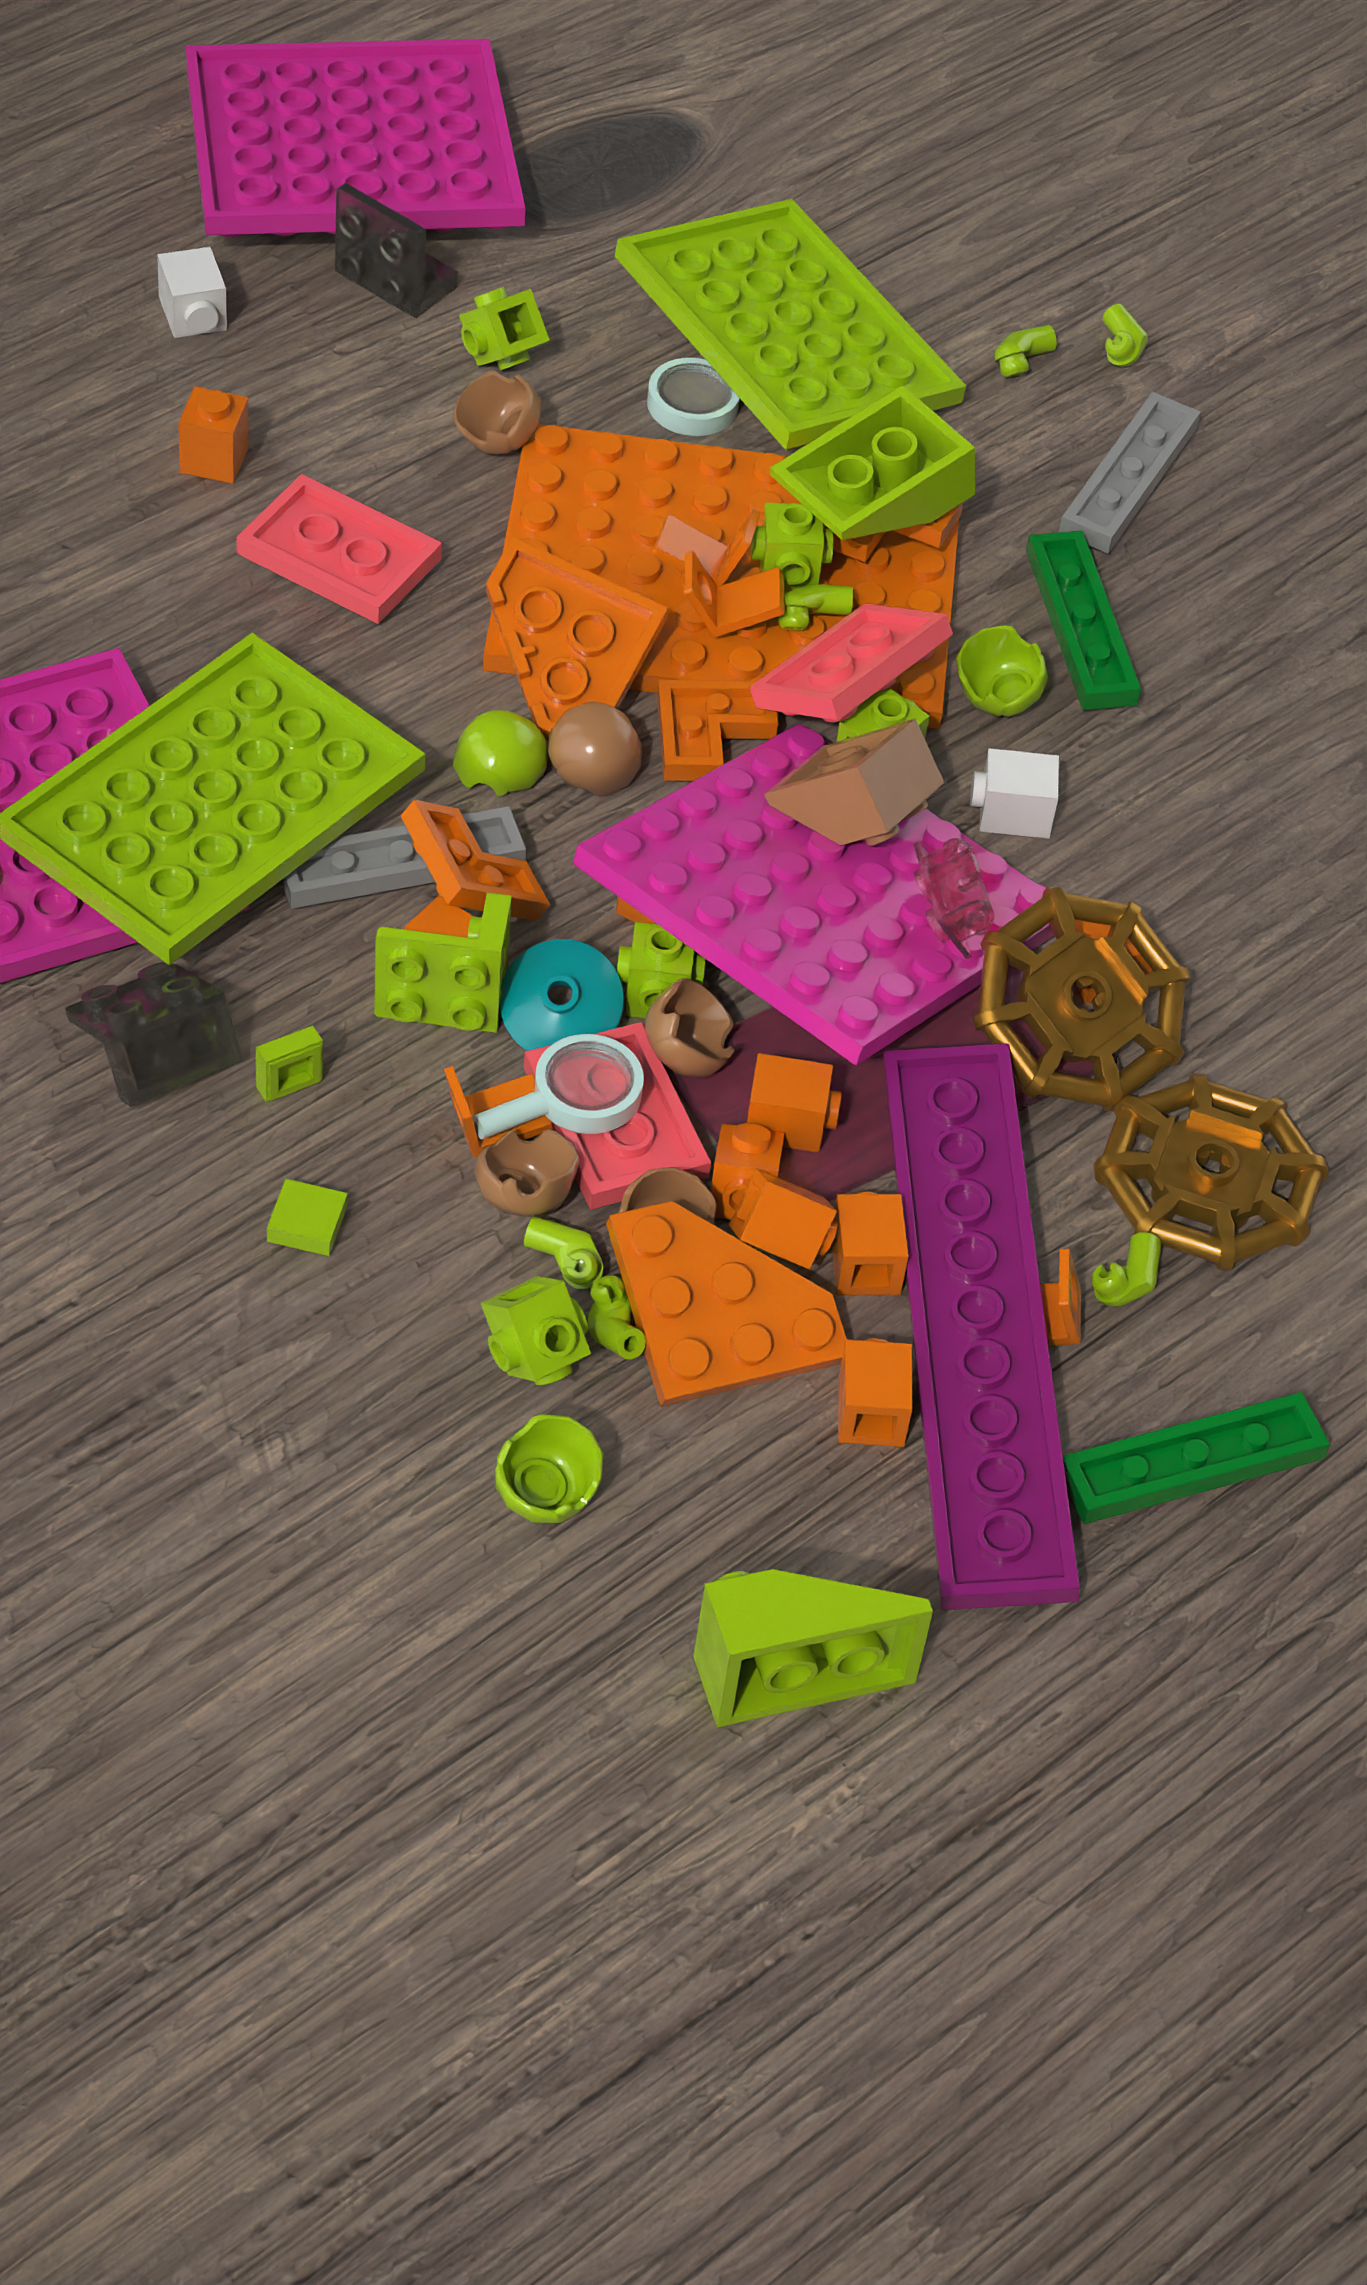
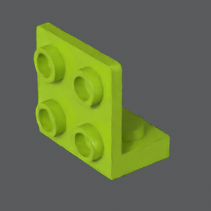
M487 892L482 917L471 916L467 938L379 927L375 939L374 1014L377 1017L391 1018L399 1022H420L456 1027L466 1031L479 1030L497 1033L501 1014V984L508 970L512 896Z

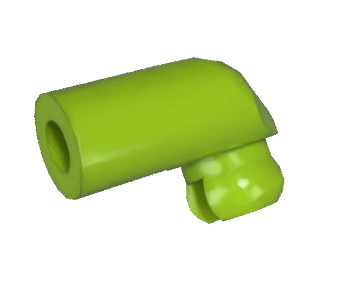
M1114 304L1105 311L1102 318L1103 323L1115 336L1113 340L1108 337L1105 342L1107 358L1115 366H1131L1140 358L1148 343V335L1124 305Z
M1051 325L1012 332L1007 335L994 352V360L1000 364L1001 375L1005 378L1023 375L1029 369L1026 357L1054 351L1057 345L1055 331Z
M809 584L784 593L785 613L778 617V623L784 630L801 631L809 624V613L849 615L852 612L853 587Z
M537 1216L531 1218L525 1233L524 1246L553 1255L563 1278L569 1285L576 1289H587L592 1287L595 1281L601 1278L603 1274L602 1258L589 1233Z
M1147 1232L1134 1234L1129 1241L1127 1263L1125 1266L1112 1262L1110 1264L1111 1271L1107 1272L1102 1264L1094 1270L1091 1276V1285L1094 1288L1095 1297L1098 1301L1107 1306L1122 1307L1150 1294L1154 1290L1157 1282L1161 1252V1240L1156 1235Z
M613 1275L598 1279L592 1285L590 1292L592 1299L595 1301L588 1315L590 1335L597 1343L624 1359L631 1360L637 1358L645 1349L646 1340L643 1332L632 1326L633 1313L623 1280Z

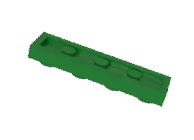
M1083 531L1029 535L1026 553L1082 710L1137 706L1141 687Z
M1302 1392L1063 1455L1067 1492L1083 1525L1323 1460L1327 1455L1330 1443Z

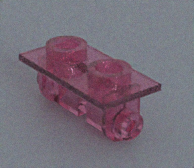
M953 838L946 841L942 848L928 854L920 842L917 841L913 845L920 869L914 871V877L924 897L932 904V908L925 911L927 920L942 943L951 939L963 956L968 959L972 956L966 939L973 935L986 933L994 920V911L985 885L980 880L982 875L974 849L962 839Z

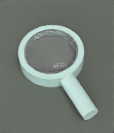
M679 358L671 360L659 366L650 377L647 396L648 410L660 425L670 431L689 436L710 435L727 428L733 423L738 414L740 398L706 359Z
M579 1034L563 1038L548 1047L541 1055L536 1067L534 1092L473 1115L476 1133L480 1139H485L543 1115L556 1125L572 1132L599 1134L615 1130L626 1124L638 1111L642 1099L644 1081L642 1066L629 1048L612 1038L595 1034Z

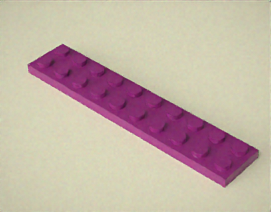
M1009 1043L884 1051L883 1068L897 1194H901L908 1249L905 1273L941 1610L1078 1602L1080 1586Z

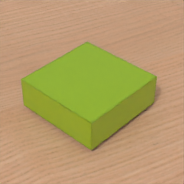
M313 1025L256 1047V1088L265 1102L273 1101L323 1081V1040Z
M285 1178L267 1226V1242L330 1256L347 1209L348 1193Z

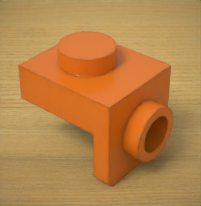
M722 1123L711 1185V1193L714 1195L717 1205L715 1218L732 1219L755 1168L778 1177L785 1132L768 1130L764 1126L754 1123L739 1125Z

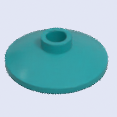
M554 939L530 947L511 964L501 984L500 1012L504 1025L512 1039L525 1051L549 1046L573 1035L596 1034L618 1027L622 1017L624 996L616 969L600 951L583 942L570 939ZM559 985L566 986L572 991L571 999L563 1005H556L548 998L550 991Z

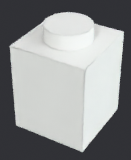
M211 247L158 254L159 298L173 337L179 338L226 331V286Z
M989 748L984 772L974 771L971 783L970 806L980 807L979 831L1049 839L1058 802L1059 756Z

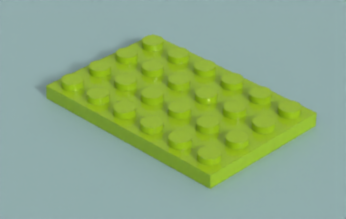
M793 199L623 237L617 240L615 258L785 450L812 442L901 385L905 386L932 411L960 404L963 401L967 387L965 383Z
M252 632L0 813V840L170 966L425 770L426 753Z

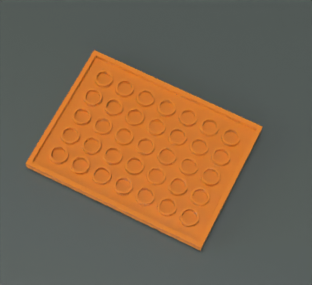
M539 424L529 441L522 446L503 552L511 537L514 536L668 607V618L632 682L630 690L657 693L658 680L759 681L848 616L809 613V624L801 631L782 629L778 623V617L713 638L684 592V575L674 566L652 554L662 524L668 515H672L728 547L753 509L761 513L757 526H762L765 502L801 504L770 476V467L788 456ZM959 519L940 548L892 530L885 532L866 562L833 550L831 564H821L819 584L852 586V612L865 603L947 614L950 622ZM750 546L723 585L760 573L759 560H751ZM698 582L699 590H700L701 595H702V597H703V592H702L701 586H700V584H699V582ZM492 610L483 654V671L516 675ZM949 638L933 649L932 656L927 660L913 664L897 676L895 683L889 687L902 697L913 701L922 711L930 716L927 728L940 729Z

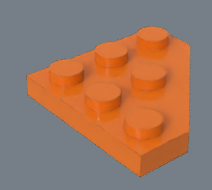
M514 536L511 537L486 582V593L532 721L542 731L545 739L548 741L550 730L567 709L587 702H599L617 709L619 708L668 618V607Z
M673 1201L609 1216L606 1226L636 1327L645 1336L644 1354L660 1407L841 1364L846 1335L832 1293Z

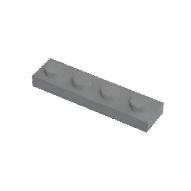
M1152 392L1063 514L1059 532L1082 530L1088 546L1109 554L1196 431L1201 411Z
M509 806L462 815L482 852L526 860V848ZM402 825L337 837L283 878L281 882L290 908L293 909L434 883L435 880L423 858L414 849L413 839L406 826Z

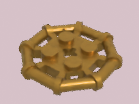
M1059 886L1046 888L1043 891L1042 898L997 931H987L980 945L984 950L978 1014L972 1018L977 1031L983 1030L992 1044L1009 1043L1012 1070L1024 1085L1022 1092L1031 1098H1035L1039 1094L1101 1105L1105 1111H1112L1115 1105L1125 1096L1132 1094L1168 1065H1178L1184 1050L1180 1046L1185 985L1186 982L1191 980L1188 967H1181L1141 915L1142 906L1133 900H1129L1125 904L1066 893ZM1074 919L1111 927L1107 937L1102 936L1099 939L1083 937L1086 933L1076 931ZM1049 923L1057 940L1036 955L1022 943ZM1127 938L1153 972L1144 974L1123 946ZM1009 964L1023 971V980L1017 991L1019 1002L1004 1005ZM1073 983L1080 989L1087 988L1090 985L1095 990L1097 995L1091 1001L1095 1009L1094 1012H1088L1085 1008L1079 1009L1072 1001L1074 994L1071 990ZM1160 991L1157 1028L1145 1023L1146 1013L1142 1015L1144 999L1148 997V992ZM1022 1019L1025 1021L1046 1049L1038 1060L1034 1058L1009 1024ZM1133 1039L1145 1052L1119 1071L1112 1054ZM1061 1058L1071 1063L1087 1061L1093 1063L1095 1079L1054 1071L1058 1067Z
M1191 1074L1188 1081L1138 1098L1127 1095L1121 1099L1114 1107L1116 1119L1103 1154L1093 1164L1095 1180L1107 1187L1134 1228V1234L1139 1232L1154 1234L1161 1240L1162 1246L1214 1262L1218 1270H1232L1235 1262L1286 1244L1290 1246L1300 1245L1310 1234L1308 1225L1310 1214L1319 1186L1327 1179L1329 1172L1325 1158L1313 1152L1285 1112L1287 1107L1285 1102L1276 1096L1267 1100L1207 1081L1205 1074ZM1189 1106L1190 1113L1187 1119L1174 1123L1176 1115L1169 1118L1163 1116L1164 1114ZM1142 1133L1153 1140L1149 1153L1131 1151L1137 1134ZM1270 1133L1284 1153L1278 1154L1273 1146L1269 1153L1262 1143L1263 1135ZM1208 1159L1215 1160L1220 1163L1219 1171L1222 1173H1210L1200 1166H1205ZM1147 1179L1152 1187V1200L1155 1202L1152 1208H1150L1133 1180ZM1275 1179L1292 1181L1293 1187L1288 1202L1271 1193ZM1174 1215H1179L1212 1226V1235L1171 1222V1219ZM1259 1215L1268 1223L1234 1236V1230L1245 1226L1250 1217Z

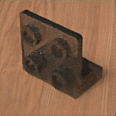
M347 183L342 184L336 189L335 271L416 319L457 288L458 271L425 253L426 231L422 226Z
M165 962L152 964L140 970L137 974V979L119 986L102 985L92 988L82 994V1001L65 1008L68 1021L104 1044L120 1100L129 1107L243 1060L224 992L177 964L172 963L170 966Z

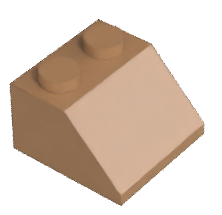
M912 719L822 746L767 791L764 796L768 804L839 845L864 839L866 844L871 846L895 836L900 831L898 823L901 820L910 818L928 807L926 798L944 784V781L916 719Z

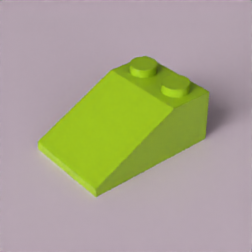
M901 385L770 467V476L841 540H847L931 523L974 496L975 447L905 386Z
M775 1569L751 1574L744 1571H736L725 1574L714 1582L705 1583L693 1658L717 1728L916 1684L933 1614L929 1599Z

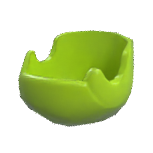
M1003 625L981 629L964 641L956 657L959 682L965 696L974 707L996 717L1002 715L1010 717L1024 712L1041 697L1049 678L1044 656L1041 655L1038 644H1030L1023 640L1012 626Z
M495 709L477 715L462 732L455 748L453 768L467 788L483 783L490 786L496 796L502 797L508 792L531 788L543 776L548 760V745L542 731L536 724L514 712Z
M541 1414L532 1417L517 1433L506 1440L496 1458L497 1466L494 1470L495 1487L507 1508L534 1524L562 1523L577 1515L589 1503L602 1480L603 1452L592 1431L570 1416Z

